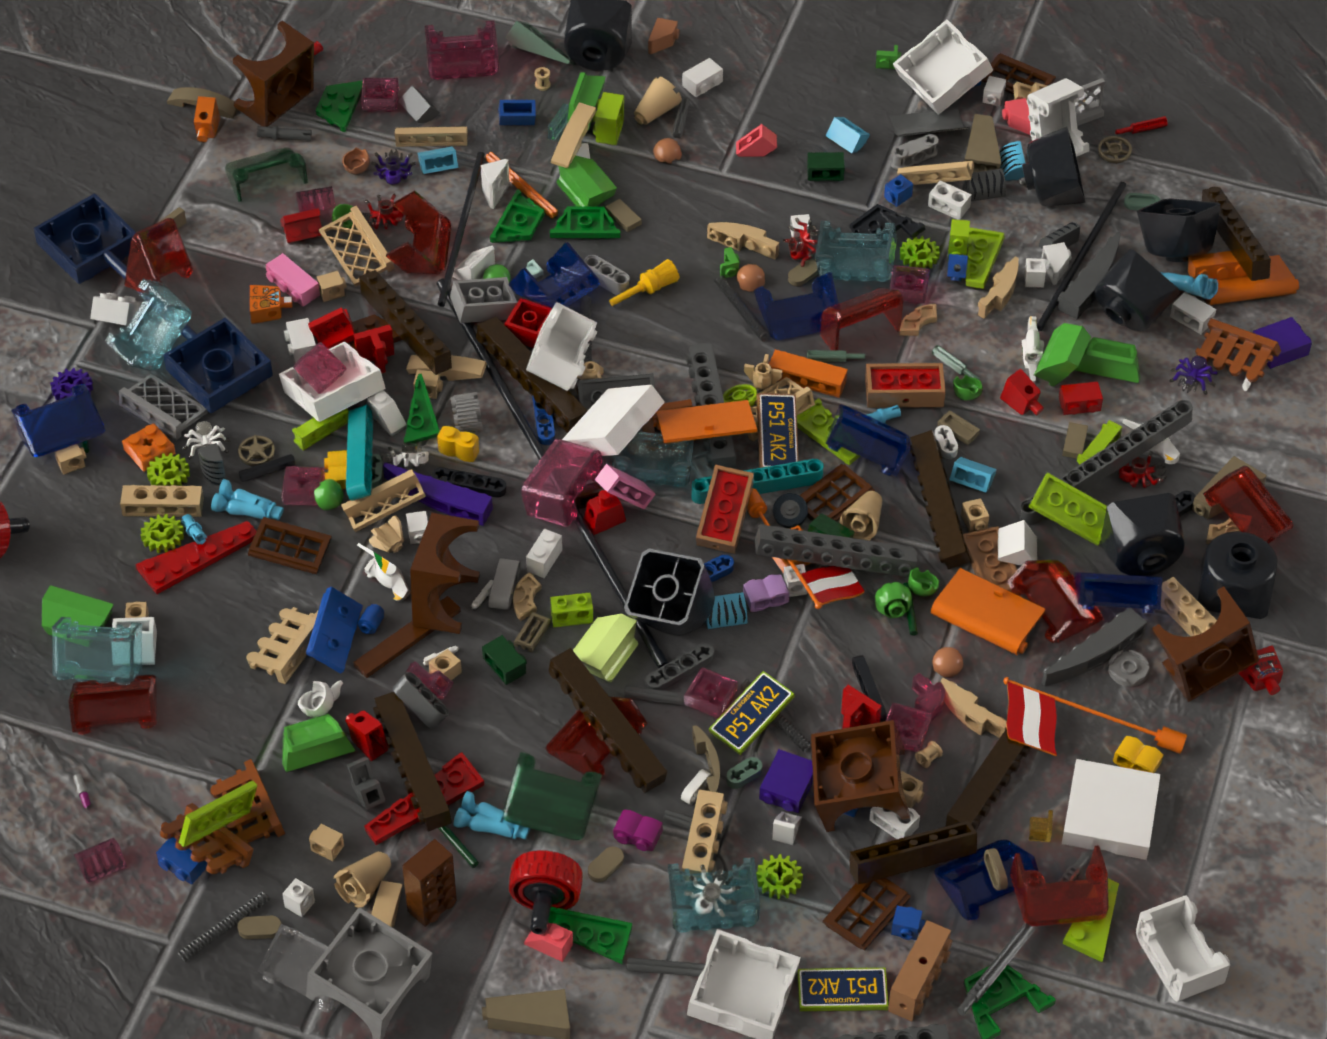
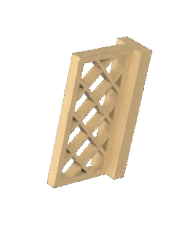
M357 205L350 209V213L319 229L320 234L355 287L360 285L359 278L355 279L353 276L355 270L364 271V274L376 270L380 274L385 270L390 272L395 269L391 257ZM351 220L353 223L352 228L342 227L343 223ZM331 229L337 230L335 238L327 236L326 232ZM341 231L350 233L348 240L339 239ZM353 234L361 235V241H351ZM337 242L346 244L344 251L336 250ZM349 245L358 246L357 254L347 252ZM362 247L371 250L369 256L360 255ZM346 256L355 258L353 265L345 264ZM358 259L368 260L366 267L356 266ZM371 261L379 262L381 265L376 269L369 268Z
M788 377L760 392L796 394L797 415L815 405L812 390L809 387L802 388ZM785 385L789 386V388L780 389ZM750 407L752 413H756L753 417L757 432L748 433V437L750 440L755 441L758 439L757 407Z

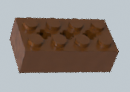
M434 839L402 865L407 911L424 927L429 923L435 922L441 913L446 909H451L457 901L453 854Z

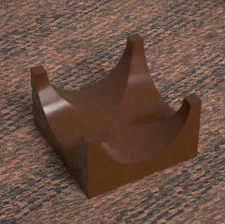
M283 20L277 24V29L284 36L286 45L279 55L263 61L248 60L239 55L233 58V64L246 76L254 92L253 101H244L238 98L234 101V107L263 127L270 126L314 91V42Z
M431 513L410 569L413 626L460 634L462 623L453 620L447 615L439 598L444 591L454 585L465 582L478 583L480 572L460 564L452 556L448 547L460 535L467 532H477L479 528L478 520Z
M1224 586L1217 590L1221 600L1220 615L1215 624L1207 631L1195 636L1182 637L1167 632L1159 624L1152 628L1153 633L1168 656V659L1162 662L1163 667L1188 702L1259 661L1251 624Z
M894 720L811 734L814 803L826 832L835 831V821L839 816L847 811L861 807L885 808L896 813L901 820L910 819L900 771V755H905V747Z

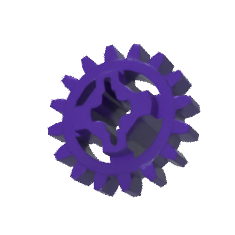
M72 368L71 371L65 369V373L58 372L59 377H53V382L50 383L52 395L55 396L56 401L61 400V404H64L66 401H68L69 405L73 401L79 404V400L85 401V396H91L90 391L93 390L92 378L89 377L88 372L83 373L82 369L76 371L75 368Z

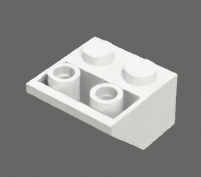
M100 293V296H93L90 319L121 325H132L140 309L141 302L135 301L136 297H121L115 293Z
M154 617L113 618V666L155 665L157 629Z

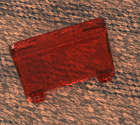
M167 218L134 234L130 246L125 286L150 296L161 289L162 281H160V278L172 272L180 274V277L185 279L190 277L193 271L192 264L174 219Z
M1244 465L1227 474L1203 493L1206 497V502L1211 507L1219 504L1241 532L1259 536L1269 545L1293 528V522L1248 466Z
M1027 560L1007 581L1012 593L1018 596L1026 595L1031 602L1046 609L1042 618L1049 626L1045 637L1051 643H1059L1099 623L1103 619L1100 611L1067 567L1058 560Z
M138 675L75 682L69 697L72 733L88 734L93 725L139 721L143 729L156 725V676Z
M610 697L640 735L642 729L648 723L633 699ZM580 710L572 716L545 748L550 755L590 779L598 780L605 774V769L600 763L608 756L610 751L607 744L598 738L593 726L588 725Z

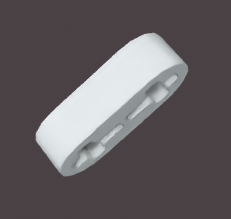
M938 426L935 429L934 435L938 441L941 456L946 459H953L958 453V444L954 434L948 426Z
M704 769L700 770L682 792L681 800L692 805L697 800L698 790L706 789V777H711L712 774Z

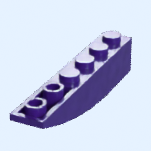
M385 462L383 464L384 478L388 481L409 471L394 466V464L391 465ZM413 471L426 497L418 500L419 502L450 516L478 520L479 525L484 526L493 510L491 496ZM417 487L410 490L408 495L413 496L419 493Z

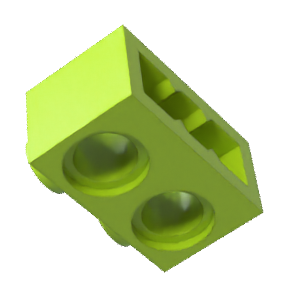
M952 219L948 258L949 254L967 255L970 221Z
M591 593L550 597L553 628L593 623Z

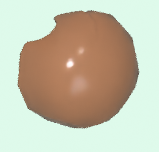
M672 138L661 139L653 149L655 159L660 162L671 164L673 160L681 159V148L678 142Z
M355 147L352 151L347 152L343 156L342 161L345 170L351 174L363 173L370 164L367 150Z
M747 264L738 270L737 281L742 290L749 292L757 291L765 285V274L763 269L756 264Z
M953 647L939 649L932 659L933 669L943 677L957 675L963 668L961 653Z

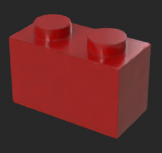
M1098 381L1060 385L1059 401L1063 415L1101 411L1103 396Z

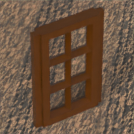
M1000 53L991 63L993 71L981 81L987 83L989 76L995 77L991 74L994 71L1006 76L1005 91L1014 95V84L1007 82L1009 78L1033 86L1035 83L1029 80L1034 77L1045 82L1043 85L1049 86L1054 83L1056 76ZM1001 63L1013 69L1008 72L998 68V65ZM1017 70L1029 76L1025 79L1013 73Z
M840 464L799 496L806 503L815 496L823 502L813 511L808 508L807 517L811 521L818 517L816 512L827 505L833 510L828 517L837 522L847 508L867 491H875V489L845 464ZM843 475L852 480L843 488H839L834 484ZM855 483L862 489L851 497L844 491ZM832 486L837 492L827 500L819 494L827 487ZM839 494H842L848 500L836 508L830 501Z
M263 517L249 548L248 556L317 575L332 536ZM266 529L280 532L279 540L263 536ZM285 535L302 538L299 546L284 542ZM261 540L277 544L275 550L270 551L259 548ZM305 540L320 543L319 550L316 551L303 547ZM285 546L297 550L295 556L291 557L278 553L280 547ZM303 551L316 555L314 563L299 559L300 552Z
M887 878L874 880L883 886L874 898L864 893L873 881L859 885L856 882L824 918L823 923L844 939L865 951L894 918L897 905L903 907L911 898L908 892ZM886 890H889L896 897L885 907L877 902V900ZM862 896L870 901V903L859 914L850 907ZM873 905H876L883 912L874 922H871L864 915ZM848 911L857 918L846 929L837 922ZM862 920L870 927L859 938L850 931Z

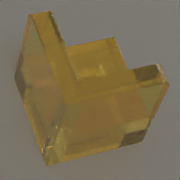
M1048 810L1047 818L1030 817V841L1050 842L1053 810Z

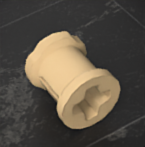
M545 67L537 68L534 73L537 80L535 87L540 91L548 90L551 86L549 81L550 70Z
M930 741L925 749L916 752L915 758L922 767L928 768L934 759L942 756L943 751L936 742Z

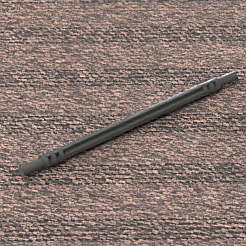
M1083 853L1077 862L1067 869L967 993L968 997L957 1009L960 1015L964 1016L974 1002L980 1000L1081 874L1080 870L1090 859L1088 854Z

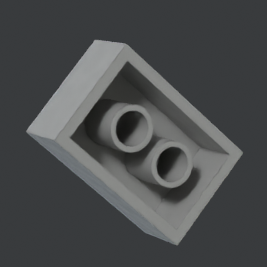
M507 277L453 281L450 299L460 323L487 321L493 317H497L499 320H507L517 304Z

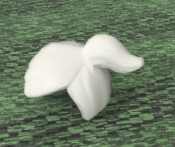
M341 680L337 681L329 688L325 682L313 681L312 691L306 692L298 700L299 708L309 717L315 718L327 714L333 707L334 701L340 696V688L343 682Z

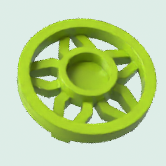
M747 384L733 386L724 392V403L748 400L749 405L753 406L757 400V390L755 387Z

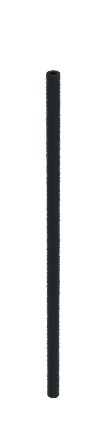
M478 152L438 300V306L444 307L485 155L483 152Z
M1125 182L1119 183L1037 323L1038 331H1042L1058 304L1060 293L1062 291L1065 292L1124 191L1126 187Z

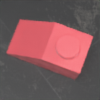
M1026 98L1005 101L1002 117L1007 121L1008 126L1030 135L1029 107Z
M761 124L736 142V155L739 157H764L777 148V135Z
M549 923L547 925L548 930L544 934L540 935L532 931L524 941V945L561 962L564 961L573 946V932L555 923Z

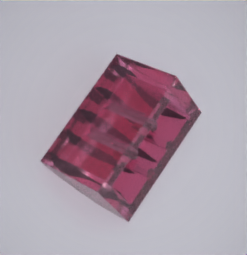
M332 186L296 192L298 212L317 208L325 210L335 208L336 206Z
M115 838L74 854L77 865L87 884L127 867L120 846Z

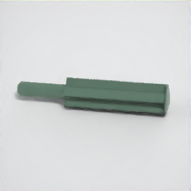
M939 345L933 348L932 354L960 375L964 373L969 377L980 380L979 377L966 369V364Z
M808 350L807 358L816 361L846 362V359H865V354L846 353L843 350Z

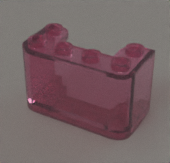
M495 20L486 21V26L483 29L477 28L478 35L443 37V31L438 33L434 30L433 25H426L425 38L429 76L432 79L441 80L495 75L499 71Z
M558 438L555 439L523 484L522 498L527 515L568 527L577 517L575 498L582 492L588 480L592 479V481L597 482L595 479L604 468L601 452Z

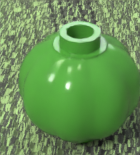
M900 582L884 584L875 595L877 611L888 618L902 617L912 605L910 589Z

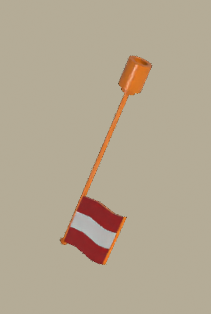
M752 488L747 512L752 518L760 517L765 525L770 526L764 517L767 505L759 492ZM787 559L814 601L816 609H821L822 605L833 601L855 598L865 592L850 568L829 566L800 573L794 562Z
M1009 677L1003 680L1004 684H1007L1009 700L1006 721L1008 739L1057 756L1054 739L1057 720L1055 701L1153 735L1155 736L1154 741H1157L1156 746L1181 754L1187 734L1163 726L1162 730L1158 729L1157 732L1009 680Z

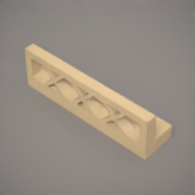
M411 127L395 129L396 147L467 146V127Z
M965 161L898 168L897 175L901 174L912 182L913 185L932 184L939 181L971 180L974 162Z
M411 469L373 488L370 496L355 501L350 500L342 504V508L348 516L354 531L357 532L426 497L417 476ZM417 487L419 493L409 496V491ZM396 497L401 498L399 503L395 505L390 504L392 499ZM376 507H383L381 512L377 514L373 513ZM361 515L365 516L362 522L356 524L355 518Z

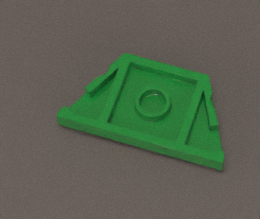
M365 81L326 86L317 105L316 115L325 119L331 125L336 124L340 127V131L345 132L365 88Z
M516 190L492 232L490 242L531 240L544 217V210L540 206L535 205L530 198L526 199L523 197L520 190Z
M567 206L563 215L557 220L555 228L550 230V238H620V230H617L614 221L608 216L605 207Z

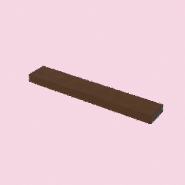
M446 596L440 601L449 617L453 618L461 612V608L450 597ZM411 621L354 661V667L368 678L435 630L413 626Z

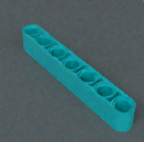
M368 405L352 409L348 412L346 491L351 501L370 496L372 491L373 415Z
M809 459L744 471L754 473L752 488L756 489L759 494L814 485L823 478L824 464L818 459ZM712 476L698 478L692 482L691 499L693 502L705 504Z

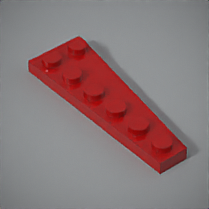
M249 521L207 536L206 542L203 544H197L194 541L135 564L136 570L153 591L159 594L253 541L257 531Z
M463 752L442 766V770L435 774L447 806L464 797L466 791L473 792L484 786L483 778ZM412 793L404 799L400 798L390 808L384 810L364 826L366 833L375 845L419 822L417 815L419 809H414L411 802Z

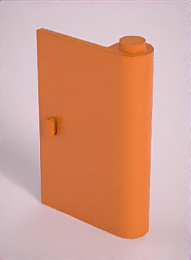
M1279 255L1269 256L1271 258L1269 279L1251 281L1248 276L1217 280L1218 291L1213 298L1206 299V303L1208 305L1296 294L1297 290H1299V281L1295 279Z
M748 400L660 410L652 416L653 427L657 426V430L661 431L664 443L757 432Z
M960 568L934 601L931 614L1010 653L1019 655L1025 652L1028 645L1026 642L1027 635L1045 613L1046 609Z

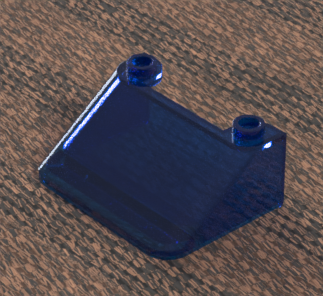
M566 242L547 261L546 269L551 274L550 276L537 282L526 268H523L508 285L517 295L553 309L556 302L566 307L570 306L594 291L600 282L573 247Z
M832 272L815 278L812 282L813 293L773 301L770 291L764 289L763 286L754 290L757 304L769 334L773 339L783 340L835 329L840 326L842 316Z
M85 384L73 386L71 388L72 396L32 410H30L27 404H20L11 410L19 436L31 456H44L100 436L106 431Z
M840 404L826 440V444L831 450L838 452L841 447L881 465V472L888 476L894 475L897 477L910 451V438L906 433L843 404Z
M1074 573L1077 603L1082 605V609L1094 610V606L1140 608L1143 609V613H1155V609L1161 610L1162 577Z
M1009 840L995 841L977 849L976 854L957 858L934 870L935 877L961 916L967 921L979 918V906L1017 889H1020L1024 895H1030L1037 889L1042 888L1035 857ZM995 848L999 852L1008 880V886L1004 890L997 891L992 885L984 861V853L987 849Z

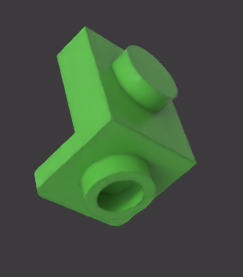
M894 45V51L877 50L876 68L895 69L893 63L901 57L898 45Z
M732 247L725 248V263L720 265V276L728 278L737 275L740 260Z

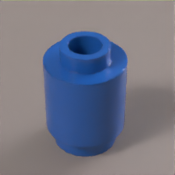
M371 604L365 609L357 623L361 632L365 634H374L384 619L383 608L377 604Z

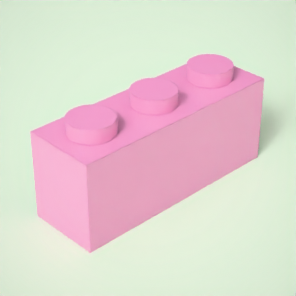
M283 253L266 264V277L268 280L274 282L282 292L292 296V300L298 302L302 307L320 296L319 283Z
M608 464L604 466L595 479L608 493L644 510L656 495L643 481Z

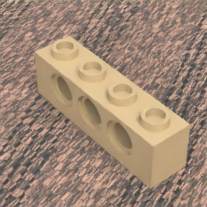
M123 485L120 505L123 516H157L159 514L161 517H164L165 514H168V517H183L189 514L192 517H202L204 496L202 486Z
M1174 577L1158 585L1155 601L1190 636L1199 635L1207 631L1217 621Z
M698 790L682 865L683 876L702 879V870L705 869L706 877L709 879V874L714 873L715 861H713L714 853L717 854L719 850L717 836L722 834L724 821H721L722 814H726L728 802L724 800V793ZM707 813L715 814L712 818L705 817ZM704 832H708L711 834L707 838H703L700 836ZM699 852H705L707 854L703 858H699L696 856Z

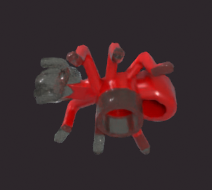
M395 193L390 200L382 201L381 196L377 195L379 211L373 210L371 203L367 199L365 200L370 213H362V215L374 229H378L381 219L385 229L388 228L386 220H389L394 226L398 224V221L401 222L403 220L402 218L405 215L404 206L402 204L393 205L396 197Z
M795 218L797 224L804 227V231L788 226L790 230L799 232L800 237L784 239L783 242L789 243L792 259H802L800 266L804 267L805 261L811 259L812 254L817 252L809 243L812 245L819 244V240L810 239V236H818L819 229L817 230L815 225H812V219H809L807 224Z
M1150 451L1147 461L1138 456L1132 460L1131 466L1128 463L1121 467L1118 474L1122 481L1130 482L1133 488L1136 487L1139 479H1142L1143 488H1147V486H1150V483L1146 482L1145 475L1152 485L1155 486L1158 482L1166 479L1167 476L1164 474L1167 468L1162 463L1149 467L1153 451Z

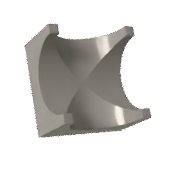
M359 907L308 972L306 997L314 1001L317 996H326L341 1002L353 1010L367 1024L372 1033V1039H383L395 1011L406 994L419 980L425 983L430 977L433 953Z

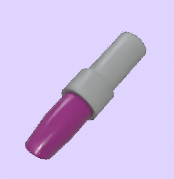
M75 774L73 778L77 787V793L86 809L91 804L88 796L89 792L84 784L82 775Z

